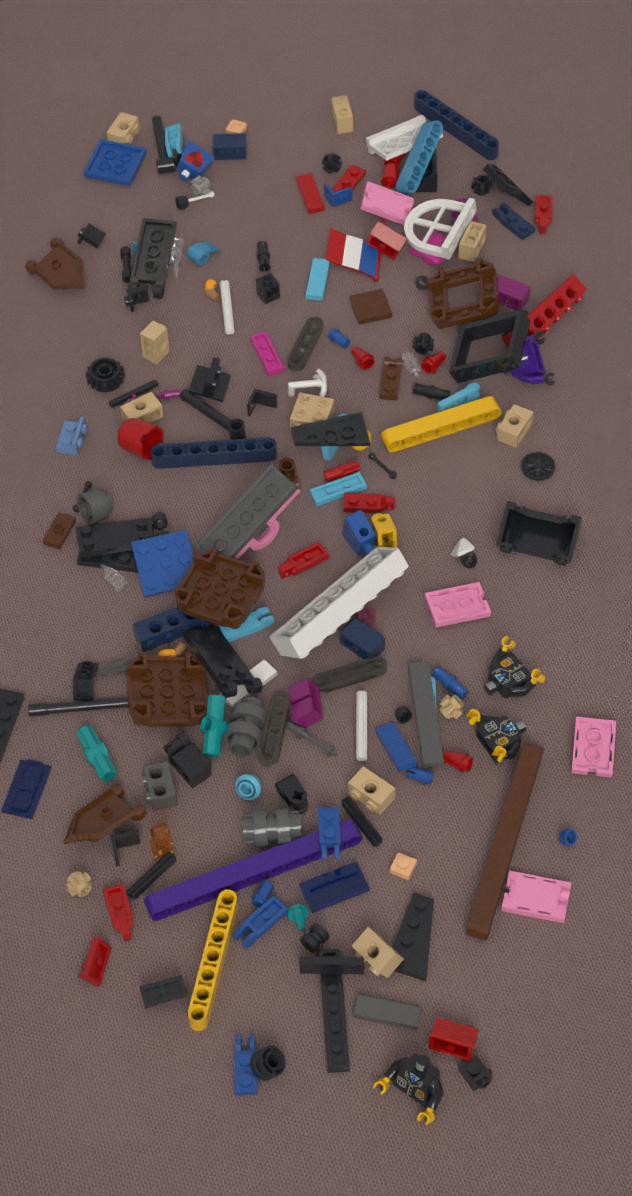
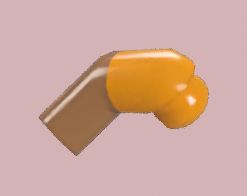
M208 279L204 285V293L217 302L221 297L220 294L214 291V288H216L214 285H217V282L214 279Z
M179 642L174 649L160 650L158 657H180L187 647L182 642Z

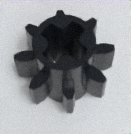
M333 152L331 155L326 154L322 160L323 170L331 174L333 172L337 173L342 166V162L339 161L341 157Z
M479 175L474 177L471 189H474L475 194L484 196L490 193L492 182H489L485 175Z
M420 333L418 337L414 336L412 348L418 354L424 355L427 354L428 350L433 351L434 339L428 333Z

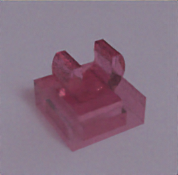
M362 609L356 613V619L360 622H365L369 628L375 629L376 609Z

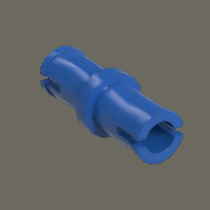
M440 665L433 670L432 676L437 678L446 690H451L461 700L467 696L469 690L457 681V677L451 676Z

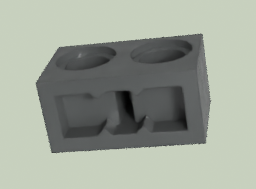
M168 761L144 766L145 774L142 775L144 787L148 786L149 791L145 792L147 803H152L153 811L177 806Z

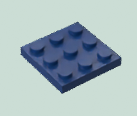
M100 139L83 172L84 177L131 186L147 154V150L143 147Z
M187 530L131 542L144 597L175 591L176 585L180 586L193 563V553Z

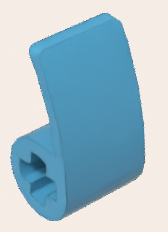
M203 241L190 246L186 256L199 266H203L208 261L210 252H221V249L211 242Z

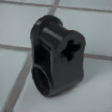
M294 774L275 783L277 792L292 811H298L300 814L307 811L309 805L307 793Z

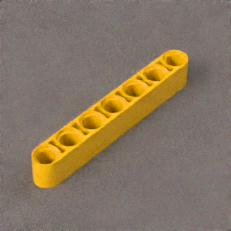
M488 396L388 428L381 433L380 437L388 452H396L495 420L501 416L502 410L495 398Z
M224 890L218 896L191 997L188 1020L190 1027L195 1031L204 1030L208 1026L238 911L237 895L232 890ZM227 901L232 902L231 904H224ZM221 920H227L226 923H219ZM218 938L223 939V940L220 941V942H215V941H214L215 939H218ZM210 958H218L216 961H209ZM205 977H213L209 981L204 980ZM201 996H207V997H208V998L205 999V1000H200V999H199ZM197 1015L203 1016L200 1020L193 1019Z

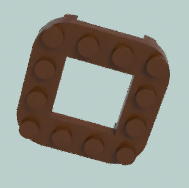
M483 258L476 259L477 264L444 271V268L441 267L437 269L438 273L427 280L430 296V309L428 310L433 322L439 329L493 317L498 313L497 309L500 304L498 276L493 263L484 261ZM479 281V302L449 309L448 288Z

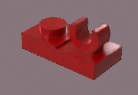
M100 937L92 938L87 961L81 964V967L84 969L83 974H78L80 979L89 981L94 986L101 985L112 948Z

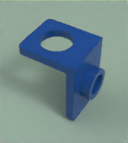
M324 184V196L332 207L352 201L353 192L351 187L333 193L328 184Z

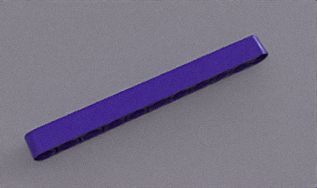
M349 819L339 823L341 842L339 852L353 847L362 841V836L354 820ZM319 831L148 895L144 899V903L153 921L162 920L217 899L224 890L235 892L322 859ZM334 847L326 848L328 856L334 854Z

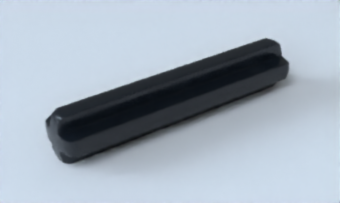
M351 797L343 799L341 801L342 807L374 847L380 845L383 842L382 837Z
M171 852L166 853L127 890V895L132 900L138 898L176 862V857Z

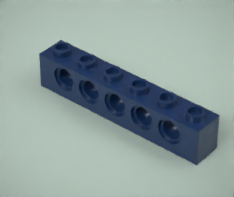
M175 607L132 625L134 636L142 652L183 637L185 631L209 628L215 624L186 615Z

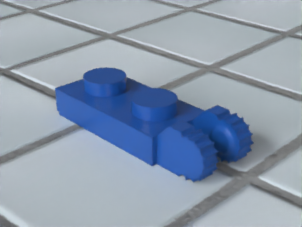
M339 806L318 807L319 841L322 850V860H327V847H334L335 860L340 859Z
M272 896L243 921V924L234 932L232 937L238 940L249 930L251 934L242 942V946L247 949L257 938L259 939L287 914L288 908L279 899Z
M241 1034L236 1035V1051H234L235 1095L257 1094V1077L253 1074L250 1066L251 1057L256 1052L254 1034H249L248 1037L250 1050H241L242 1037Z

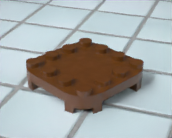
M211 548V551H205L200 554L197 552L193 556V563L180 586L176 585L175 598L177 609L186 615L219 626L238 629L249 617L264 589V571L255 560L250 564L219 554L218 548Z
M146 652L139 653L138 657L129 662L126 676L128 708L135 725L148 727H191L201 725L203 718L207 715L208 705L206 669L199 659L193 657V653L185 652V657H147Z

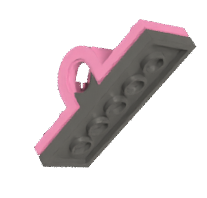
M271 464L197 543L195 548L200 553L211 551V548H218L219 554L239 559L249 547L254 551L265 548L273 541L279 531L280 523L276 518L301 491ZM265 529V531L258 537L260 532Z

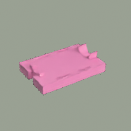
M367 181L360 209L404 225L414 204V198Z
M480 582L424 594L427 610H430L435 628L491 616L487 600H482L484 592Z
M576 717L572 774L588 775V772H596V776L612 778L616 721Z
M509 870L506 889H509V893L505 892L501 911L564 923L571 882Z

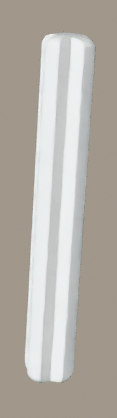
M222 280L220 282L224 326L225 333L229 335L235 332L230 286L228 280Z
M358 691L356 693V759L358 761L367 760L366 691Z

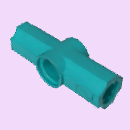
M208 696L207 715L201 722V730L205 733L203 756L220 757L222 736L225 735L228 726L227 721L224 720L225 696Z
M85 725L76 732V735L84 749L83 751L89 765H93L101 782L113 780L117 772L109 759L104 743L100 742L92 726Z

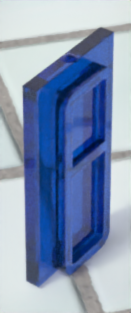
M30 759L26 761L20 760L1 812L33 819L52 767L44 765L43 762Z
M357 862L299 883L304 899L312 913L370 891Z

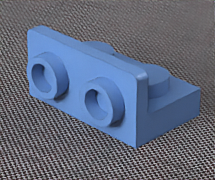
M81 416L79 422L64 421L56 445L57 453L78 455L79 449L83 448L84 434L88 432V424L85 423V417Z

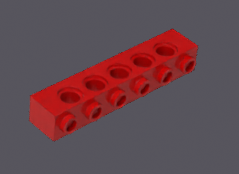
M575 274L566 279L527 315L531 321L527 336H535L538 331L546 333L552 327V322H558L563 317L561 315L563 312L567 313L574 307L572 303L575 302L577 304L584 298L582 294L587 289ZM510 331L502 338L508 347L513 331Z

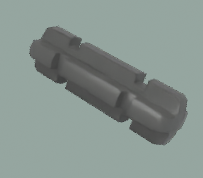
M128 659L125 662L123 660L109 663V665L98 666L99 674L103 676L108 675V673L113 674L126 671L132 659Z

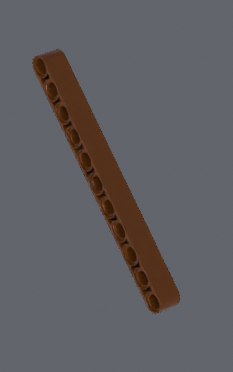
M524 743L470 916L466 935L487 940L541 763L543 747Z

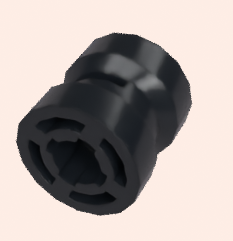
M317 923L310 927L308 934H304L300 938L301 944L314 954L320 949V944L325 943L330 938L328 932Z

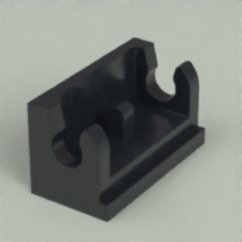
M182 975L140 986L145 1009L187 997Z

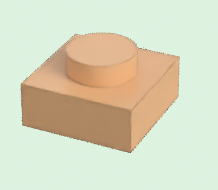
M232 119L226 128V134L244 133L247 129V123Z
M398 852L390 867V873L409 880L417 865V859Z

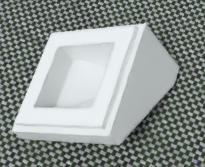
M461 538L451 552V556L459 557L474 550V546L465 538Z

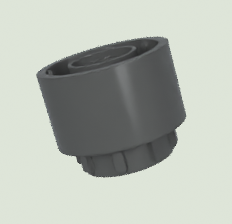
M95 488L79 494L77 497L79 512L84 521L89 525L108 518L113 510L112 499L106 491Z

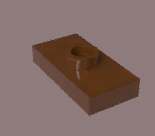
M58 513L42 540L43 544L61 549L76 523V519Z

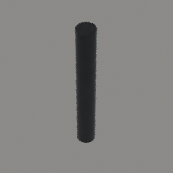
M155 379L108 403L113 408L128 401L127 399L133 398L132 394L138 396L157 387L158 382Z

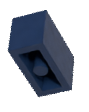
M246 133L213 134L214 160L247 159Z
M356 618L340 632V644L369 664L385 650L384 636L379 632H375L365 622H360Z

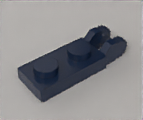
M502 203L500 209L494 208L492 210L494 217L521 240L535 232V227L511 210L509 205Z

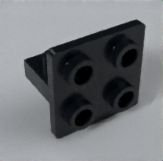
M213 357L210 368L197 365L189 393L223 402L231 375L221 372L222 367L219 366V358Z

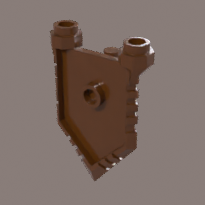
M55 237L50 241V246L53 250L39 263L30 260L25 265L30 275L36 274L40 276L52 289H84L83 260L76 256L75 253H72L71 250H68L69 248L65 247V243L61 238Z
M118 783L116 785L113 784L102 795L98 796L97 799L92 800L91 803H88L85 807L74 813L63 843L68 844L84 840L97 842L108 835L110 831L122 825L121 823L128 821V818L134 821L142 820L147 814V810L141 803L134 805L132 808L126 805L120 799L125 793L123 788Z

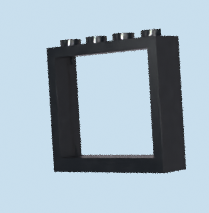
M523 309L461 325L449 373L457 383L520 368L531 322ZM513 331L507 354L466 364L471 341Z

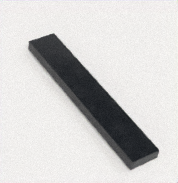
M340 949L318 950L319 957H340ZM320 974L328 1073L350 1072L342 974Z

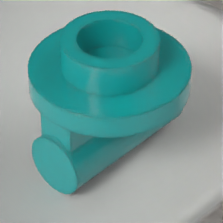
M295 904L287 912L288 919L291 922H296L299 930L306 927L304 920L308 917V909L303 904Z

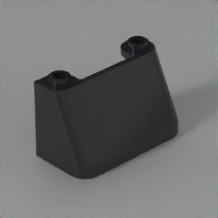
M507 501L497 546L501 552H519L555 560L556 564L566 566L567 563L572 561L582 519L580 516L575 515L567 519L566 515L562 517L526 509L525 506H522L521 509V507L516 506L515 502Z

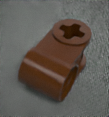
M291 458L281 459L279 471L299 489L294 460Z

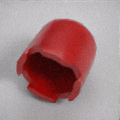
M130 418L119 427L117 441L123 450L142 459L151 460V448L158 445L159 442L163 443L164 434L162 428L155 424L137 418Z

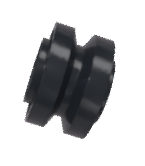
M267 1046L253 1053L250 1066L253 1074L258 1079L268 1081L284 1072L286 1061L279 1048Z

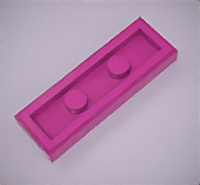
M267 332L250 336V341L268 377L285 372V368Z

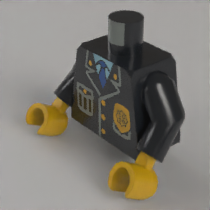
M504 636L502 639L503 647L499 648L488 668L489 682L484 685V689L488 695L498 691L503 698L524 697L536 686L537 682H544L545 676L541 674L542 671L540 669H534L530 673L511 651L508 652L507 650L513 649L516 643L512 640L507 645L510 637Z
M471 709L466 717L471 718L469 720L470 725L477 724L475 736L494 763L514 759L520 749V734L527 731L524 722L521 720L512 724L507 716L480 715L476 709Z
M413 1054L410 1058L403 1057L395 1060L384 1073L385 1077L375 1082L373 1088L381 1084L383 1091L380 1094H383L389 1089V1082L391 1080L392 1085L423 1107H427L426 1111L418 1114L417 1120L422 1121L426 1116L427 1122L425 1125L432 1123L435 1120L433 1111L437 1109L444 1094L440 1082V1071L430 1064V1059L426 1055Z

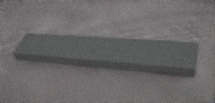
M428 661L409 663L423 767L444 766Z

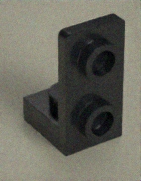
M84 661L78 664L73 677V700L91 701L94 699V677L98 669L97 663Z

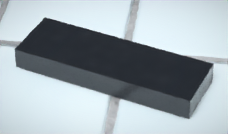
M299 957L300 974H364V958Z

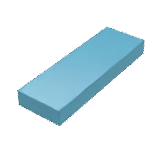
M313 258L306 291V299L323 301L330 262L326 259Z
M358 472L309 489V494L317 507L343 498L344 493H357L366 490L367 484L361 473Z

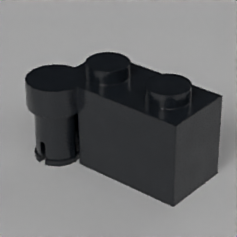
M184 732L179 733L175 736L174 740L163 746L166 754H168V762L192 789L212 776L210 760L200 754L195 743L191 744L190 739Z

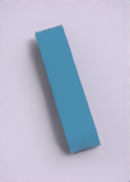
M440 121L425 122L421 126L396 183V189L399 193H414L418 189L443 132V125Z

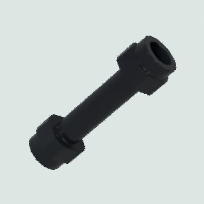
M125 246L120 249L121 259L123 260L122 280L125 283H129L132 272L130 270L131 249Z

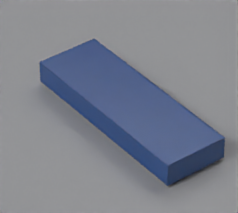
M394 722L375 728L378 738L398 772L417 766L415 757Z

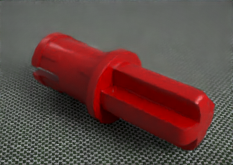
M356 460L344 465L338 464V467L323 471L326 482L359 471L360 465Z

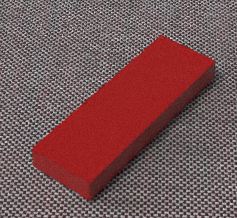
M312 173L296 176V182L308 214L325 211Z

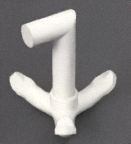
M317 369L316 372L318 374L313 376L314 380L288 382V395L294 396L295 389L317 386L321 387L319 396L325 397L327 392L325 373Z

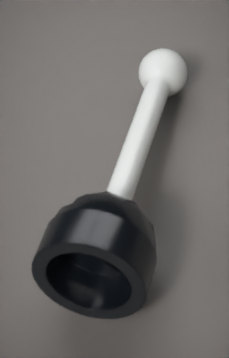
M210 191L205 196L201 195L187 199L185 196H178L175 198L178 210H182L188 207L189 202L207 197L213 198L215 193Z

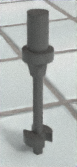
M292 721L287 723L286 728L296 733L298 738L304 737L326 750L325 754L328 757L331 755L337 756L334 746L329 745L327 747L306 733V728L303 726L299 727Z

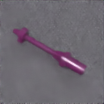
M167 389L154 396L166 401L169 398L180 397L181 391H168ZM132 394L133 398L127 400L131 402L139 397H136V394Z

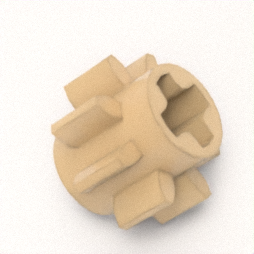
M447 694L441 700L440 711L446 718L454 717L457 719L463 714L462 707L464 703L458 696L453 695L450 698Z
M78 871L72 873L67 879V891L73 897L76 894L78 897L86 896L92 889L91 885L93 883L90 881L92 878L86 871L83 874Z

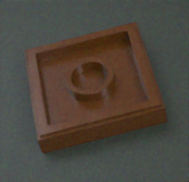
M383 289L350 296V302L358 324L392 318V311Z

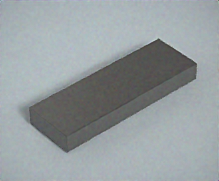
M358 994L353 1017L417 1030L421 1007Z

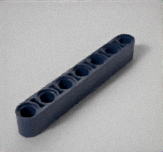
M419 90L415 93L414 109L430 121H440L443 125V130L484 158L494 160L498 157L499 141L427 91Z
M269 437L158 444L151 448L152 465L158 469L270 462L277 458V443L273 438Z

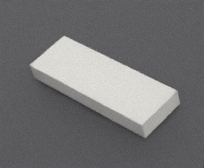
M265 660L249 670L254 678L261 679L263 686L277 676V671ZM244 684L237 685L238 692L235 697L226 698V703L231 707L240 703L243 697L252 695L247 692Z

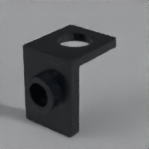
M254 389L247 403L248 416H251L256 404L277 408V394Z
M138 830L132 832L124 831L111 835L116 866H120L117 848L141 844Z

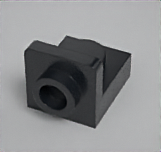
M89 223L86 228H81L77 235L80 237L77 243L81 244L82 240L98 248L106 233Z
M147 285L126 289L127 296H124L126 307H130L131 312H134V304L149 302Z
M477 1056L458 1067V1071L473 1091L478 1088L483 1089L491 1083L492 1070L490 1068L486 1069Z

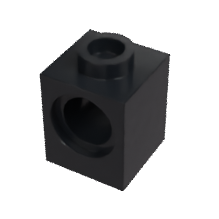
M271 273L256 279L257 295L264 304L280 298L279 282Z

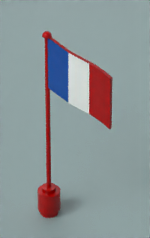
M388 163L383 168L381 183L388 189L396 187L399 169L396 164ZM383 218L382 224H385L386 219ZM331 228L326 260L335 265L363 273L373 278L375 282L379 281L378 273L381 252L366 244V240L340 233Z

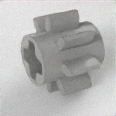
M199 175L191 181L190 189L195 196H205L210 192L208 188L211 187V184L206 177L201 178Z

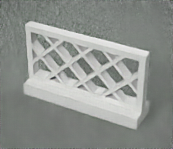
M420 115L367 137L368 153L371 155L376 153L387 161L411 151L421 126L426 122L425 116Z

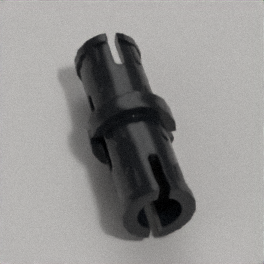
M262 241L257 243L259 269L263 272V267H265V272L270 270L268 244L264 241L263 246Z
M415 383L413 394L422 395L431 400L432 398L443 400L450 396V390L436 388L435 385L426 386Z

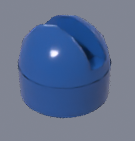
M573 829L562 830L559 834V840L563 845L573 846L577 842V833Z

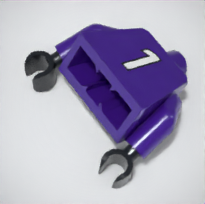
M538 331L535 336H527L520 368L503 372L505 375L511 373L513 377L530 384L546 382L548 385H553L555 381L548 380V377L555 376L554 373H548L547 376L543 375L546 372L539 344H543L546 338H538L543 335L542 331Z

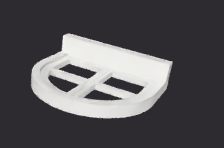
M469 198L466 203L449 199H434L418 205L408 214L404 223V231L408 243L417 251L450 260L477 211L475 199ZM441 209L434 222L419 218L425 212ZM446 209L461 212L453 227L438 223ZM414 224L430 228L423 241H420L414 235ZM434 229L449 233L441 247L427 244Z

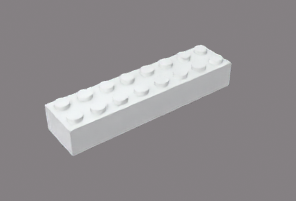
M376 547L269 636L279 654L299 659L305 658L309 655L310 650L323 643V639L335 633L341 624L348 622L355 612L362 610L368 601L375 599L381 590L388 588L395 578L402 576L409 566L399 548Z

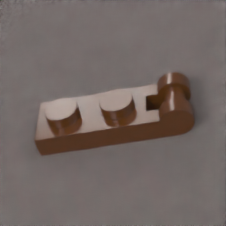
M390 357L384 358L380 399L398 400L402 358H397V360L390 359Z

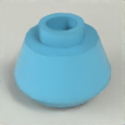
M254 774L241 775L235 781V790L242 799L248 801L255 800L261 793V781Z

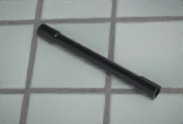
M128 697L54 704L28 705L29 716H41L53 713L128 707Z

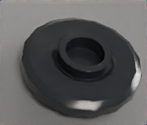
M533 452L523 458L521 470L529 479L536 481L545 480L554 474L555 461L546 453Z

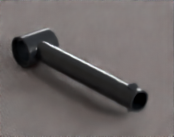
M156 115L152 118L159 155V159H156L158 174L175 172L173 157L168 156L165 146L162 119Z
M187 389L180 393L182 401L187 402L229 431L231 440L246 438L243 420H230L199 397L189 393Z

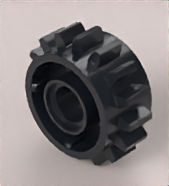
M113 358L97 359L91 363V366L87 367V383L98 392L114 391L120 387L121 383H124V367L120 366V362L115 361Z

